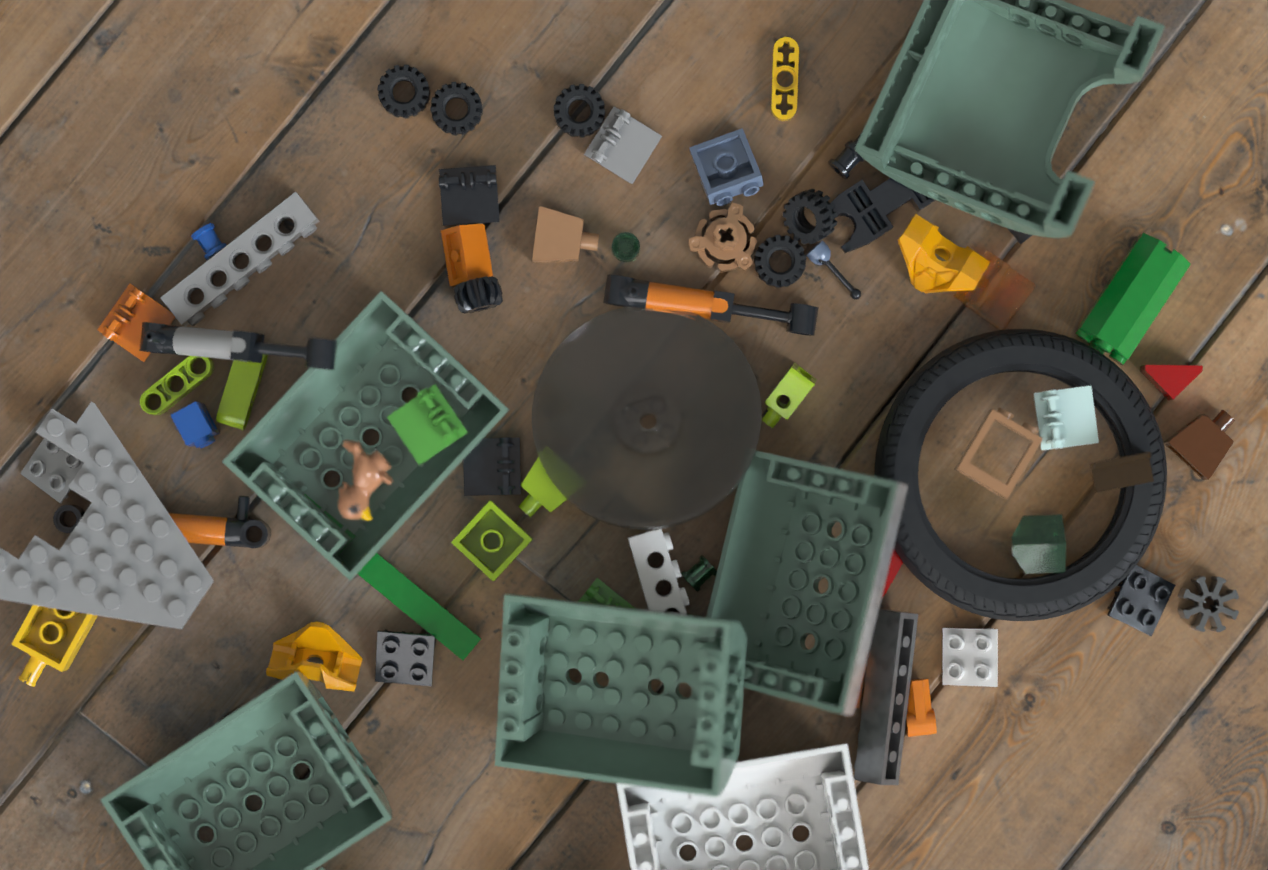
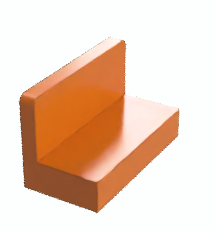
M484 224L458 225L441 230L450 286H457L461 282L476 278L493 276Z

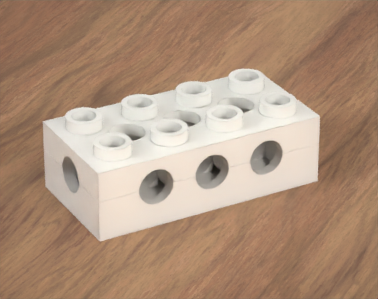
M659 528L628 537L649 611L665 612L668 608H676L681 615H687L684 607L689 605L687 593L684 587H678L676 578L681 577L677 560L671 561L668 550L673 549L669 532L663 533L662 529ZM652 552H659L664 557L663 564L658 568H653L647 563V558ZM668 580L671 583L672 589L667 595H660L656 592L655 586L658 581Z

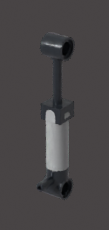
M142 322L139 351L262 363L263 354L305 358V367L334 370L337 341L309 337L306 346L264 343L265 335L254 332Z

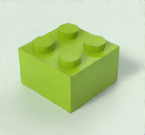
M490 500L451 543L494 582L529 545L533 538L496 503Z

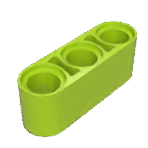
M267 354L262 355V363L233 360L217 412L216 422L245 430L268 358Z
M188 356L141 395L140 406L142 410L151 415H161L168 411L213 374L214 363L212 359ZM202 358L206 362V370L201 374H196L193 370V364L197 359ZM180 376L184 381V386L181 391L174 392L171 388V381L173 378ZM154 394H158L162 401L161 406L156 410H152L148 404L149 398Z

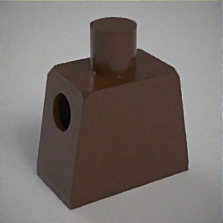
M1221 410L1213 420L1207 415L1201 414L1165 440L1164 444L1202 480H1208L1234 442L1225 431L1235 420L1224 410Z

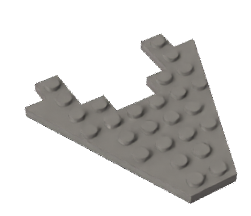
M90 402L77 423H74L52 408L36 433L84 463L68 488L91 502V505L60 551L36 535L19 559L0 548V600L182 630L214 580L95 403Z

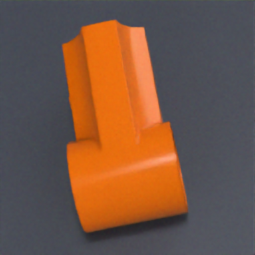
M928 678L913 679L910 682L905 725L907 737L937 733L935 712L931 708Z

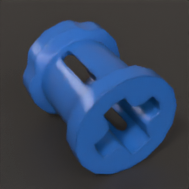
M213 223L201 227L191 235L192 239L197 240L205 252L204 258L206 260H209L227 246L226 243L221 242L213 230L215 227Z

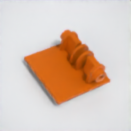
M130 283L97 330L106 338L114 341L145 362L151 353L139 351L142 322L171 325L176 317L167 308Z

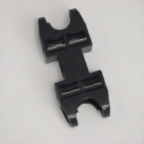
M892 178L871 191L864 181L860 180L839 194L831 202L835 204L833 211H836L838 216L848 217L854 225V232L849 238L850 241L841 246L844 254L872 243L890 231L893 225L887 218V215L908 201L919 212L936 200L920 194Z

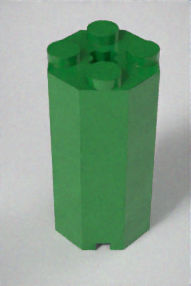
M1146 233L1138 236L1075 333L1077 337L1090 343V347L1103 355L1105 352L1109 353V357L1120 365H1124L1126 360L1130 358L1191 265L1181 253L1176 250L1170 251L1166 248L1167 244Z

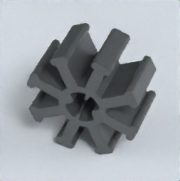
M1196 576L1191 578L1198 591L1197 595L1191 593L1189 589H1180L1179 598H1187L1194 601V605L1185 609H1178L1180 617L1189 619L1191 615L1198 613L1194 624L1190 626L1192 629L1205 632L1204 627L1209 619L1212 626L1211 631L1221 632L1226 627L1222 625L1219 613L1226 615L1228 619L1235 620L1237 618L1238 610L1223 607L1224 602L1231 599H1239L1237 591L1227 589V592L1218 595L1223 583H1226L1224 578L1212 576L1209 589L1205 583L1206 577ZM1205 598L1214 601V605H1210L1212 607L1211 610L1203 608V602L1206 603Z

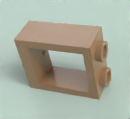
M999 407L997 411L994 409L988 411L954 470L1003 499H1008L1043 438L1037 435L1038 429L1025 422L1022 426L1012 421L1014 415ZM994 420L1031 441L1006 484L970 463Z

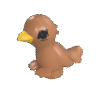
M345 440L343 446L352 453L354 458L352 471L353 485L350 487L344 482L343 488H339V511L343 517L349 520L360 518L372 520L369 510L370 495L383 481L389 485L393 482V479L387 473L391 465L378 450L368 455L364 452L359 441Z

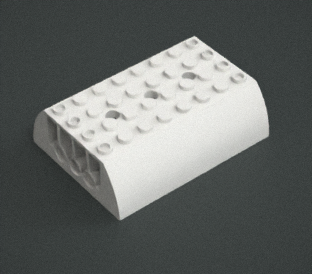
M847 744L736 762L731 778L719 797L617 783L631 870H869ZM803 825L808 828L809 835L805 840L797 841L793 838L792 833L796 826ZM741 835H748L753 841L751 848L746 851H742L736 846V840ZM692 845L696 849L695 857L691 860L682 859L679 854L682 846Z

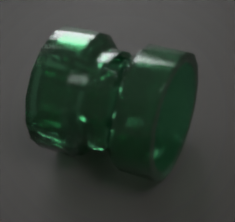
M629 232L616 235L612 242L614 257L624 263L632 262L637 258L640 252L638 238Z

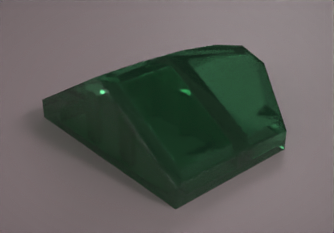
M1062 514L1022 516L1011 537L1012 555L1024 573L1065 572L1066 538Z

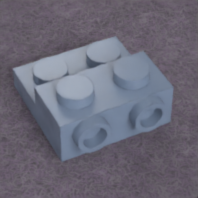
M743 128L689 148L710 205L715 203L718 206L727 205L733 200L732 197L742 193L744 196H752L759 191V187L764 186L761 172Z

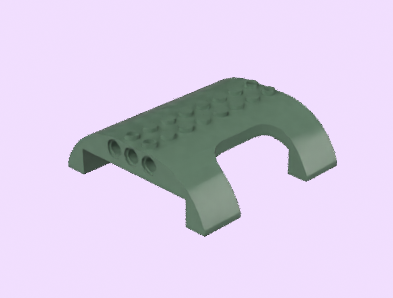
M924 0L858 140L855 151L868 163L893 180L936 201L1018 232L1046 238L1069 237L1076 227L1095 184L1094 180L1068 170L1064 179H1062L1052 170L1053 154L1072 112L1082 95L1092 88L1106 84H1130L1142 80L1165 26L1137 16L1132 27L1062 0Z

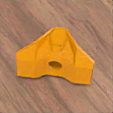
M915 214L903 234L897 240L914 288L926 294L974 290L988 268L990 261L969 246L963 248L954 244L940 234L938 226ZM935 254H937V255L940 256L941 258L945 259L946 261H941V260H939V259L935 256Z
M315 621L273 643V651L266 674L267 676L284 680L298 671L309 680L325 683L326 689L355 691L363 658L329 625ZM311 657H318L323 661V665L307 662V660Z

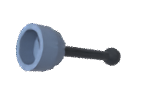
M823 240L806 254L808 259L815 265L825 264L850 291L852 299L857 300L861 297V291L854 288L829 261L831 250Z

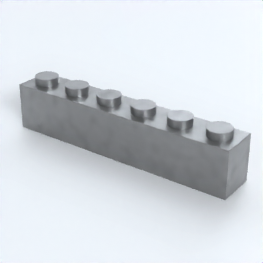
M878 610L864 679L865 688L861 706V722L858 733L857 756L854 765V780L878 785H899L918 614L894 610Z

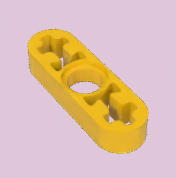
M790 37L780 38L773 47L771 112L780 121L790 120L797 111L799 46ZM785 43L789 44V49H794V53H790L788 57V64L794 63V68L787 65L777 67V62L783 63V53L778 52V49H781ZM787 71L793 76V83L790 86L782 87L778 84L777 75L780 72ZM776 91L782 93L793 91V96L787 95V105L792 106V110H788L786 115H782L781 110L776 109V105H780L782 101V94L776 96Z

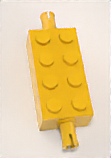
M32 605L11 644L31 656L18 679L22 682L27 681L26 684L35 687L46 665H50L61 672L67 671L98 616Z

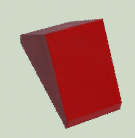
M1201 365L1140 366V372L1167 400H1174L1203 371V366Z

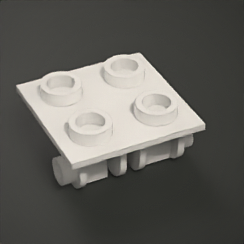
M943 628L942 685L998 687V629Z

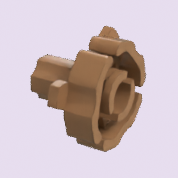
M732 203L728 209L713 210L709 213L710 221L718 217L723 218L711 222L706 229L704 237H702V230L706 226L707 220L702 219L699 221L695 236L688 239L690 251L698 252V257L708 268L713 267L715 263L706 256L704 249H707L710 255L719 260L727 261L734 259L735 261L730 264H718V271L722 273L736 270L738 267L744 271L753 264L751 256L757 243L756 238L751 237L748 250L743 251L746 246L747 235L742 225L746 227L749 235L753 234L754 225L743 215V206ZM731 233L730 241L727 240L725 243L720 241L722 234Z

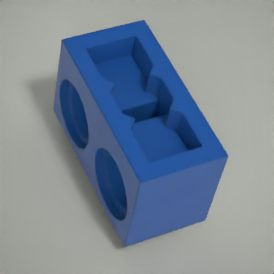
M195 401L170 415L186 446L200 447L202 449L216 441L214 436L220 434L204 403Z

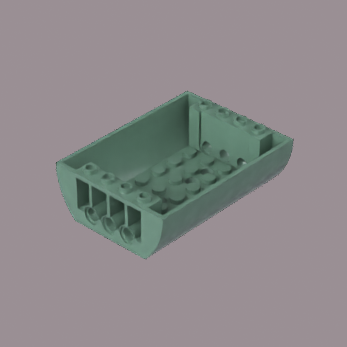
M505 594L495 766L719 797L731 778L740 749L747 644L743 627L737 621L519 594ZM571 668L580 671L582 676L580 683L573 682L570 679L569 671ZM598 672L607 674L609 678L607 686H601L597 682L596 675ZM653 679L662 681L664 684L663 693L659 694L653 691L651 687ZM685 682L691 686L692 694L690 697L681 695L679 692L680 683Z

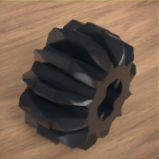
M493 276L461 282L454 288L455 303L459 311L464 314L488 310L503 302L502 288L498 279Z

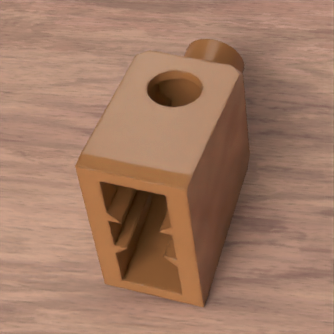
M539 206L532 261L533 263L579 261L580 249L597 251L599 234L583 232L584 220Z

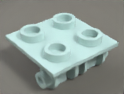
M1091 386L1034 393L1039 437L1043 438L1040 443L1041 450L1099 443Z

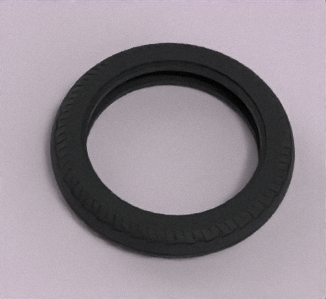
M1005 329L976 335L950 346L929 360L910 378L894 400L882 426L875 455L874 477L899 482L908 486L894 549L903 563L919 581L944 600L971 613L1006 621H1036L1062 616L1093 603L1110 592L1134 569L1150 545L1161 519L1167 488V462L1161 432L1149 404L1129 376L1113 361L1096 349L1061 334L1035 329ZM1004 372L1042 374L1064 382L1073 388L1091 386L1094 406L1099 410L1111 429L1120 458L1147 452L1151 454L1150 464L1154 482L1120 489L1115 513L1109 526L1096 544L1081 558L1065 568L1034 578L1016 579L994 576L972 567L960 559L943 543L933 529L924 510L919 490L918 471L921 448L931 423L939 411L954 395L969 384L989 375Z

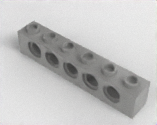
M294 192L161 297L162 301L181 325H196L205 317L203 313L211 306L216 309L228 299L225 296L233 289L239 291L250 282L248 277L254 272L262 273L273 264L271 259L280 253L283 256L295 247L293 242L300 236L306 238L317 229L316 224L319 222V219L301 196ZM285 219H292L294 221L292 232L288 234L282 233L280 230L281 222ZM265 236L270 237L272 240L270 249L260 251L258 249L259 239ZM241 254H247L249 257V264L244 269H238L235 265L236 258ZM217 272H225L227 276L226 283L221 287H216L213 283L214 275ZM196 289H201L204 293V299L200 304L195 305L191 302V293Z

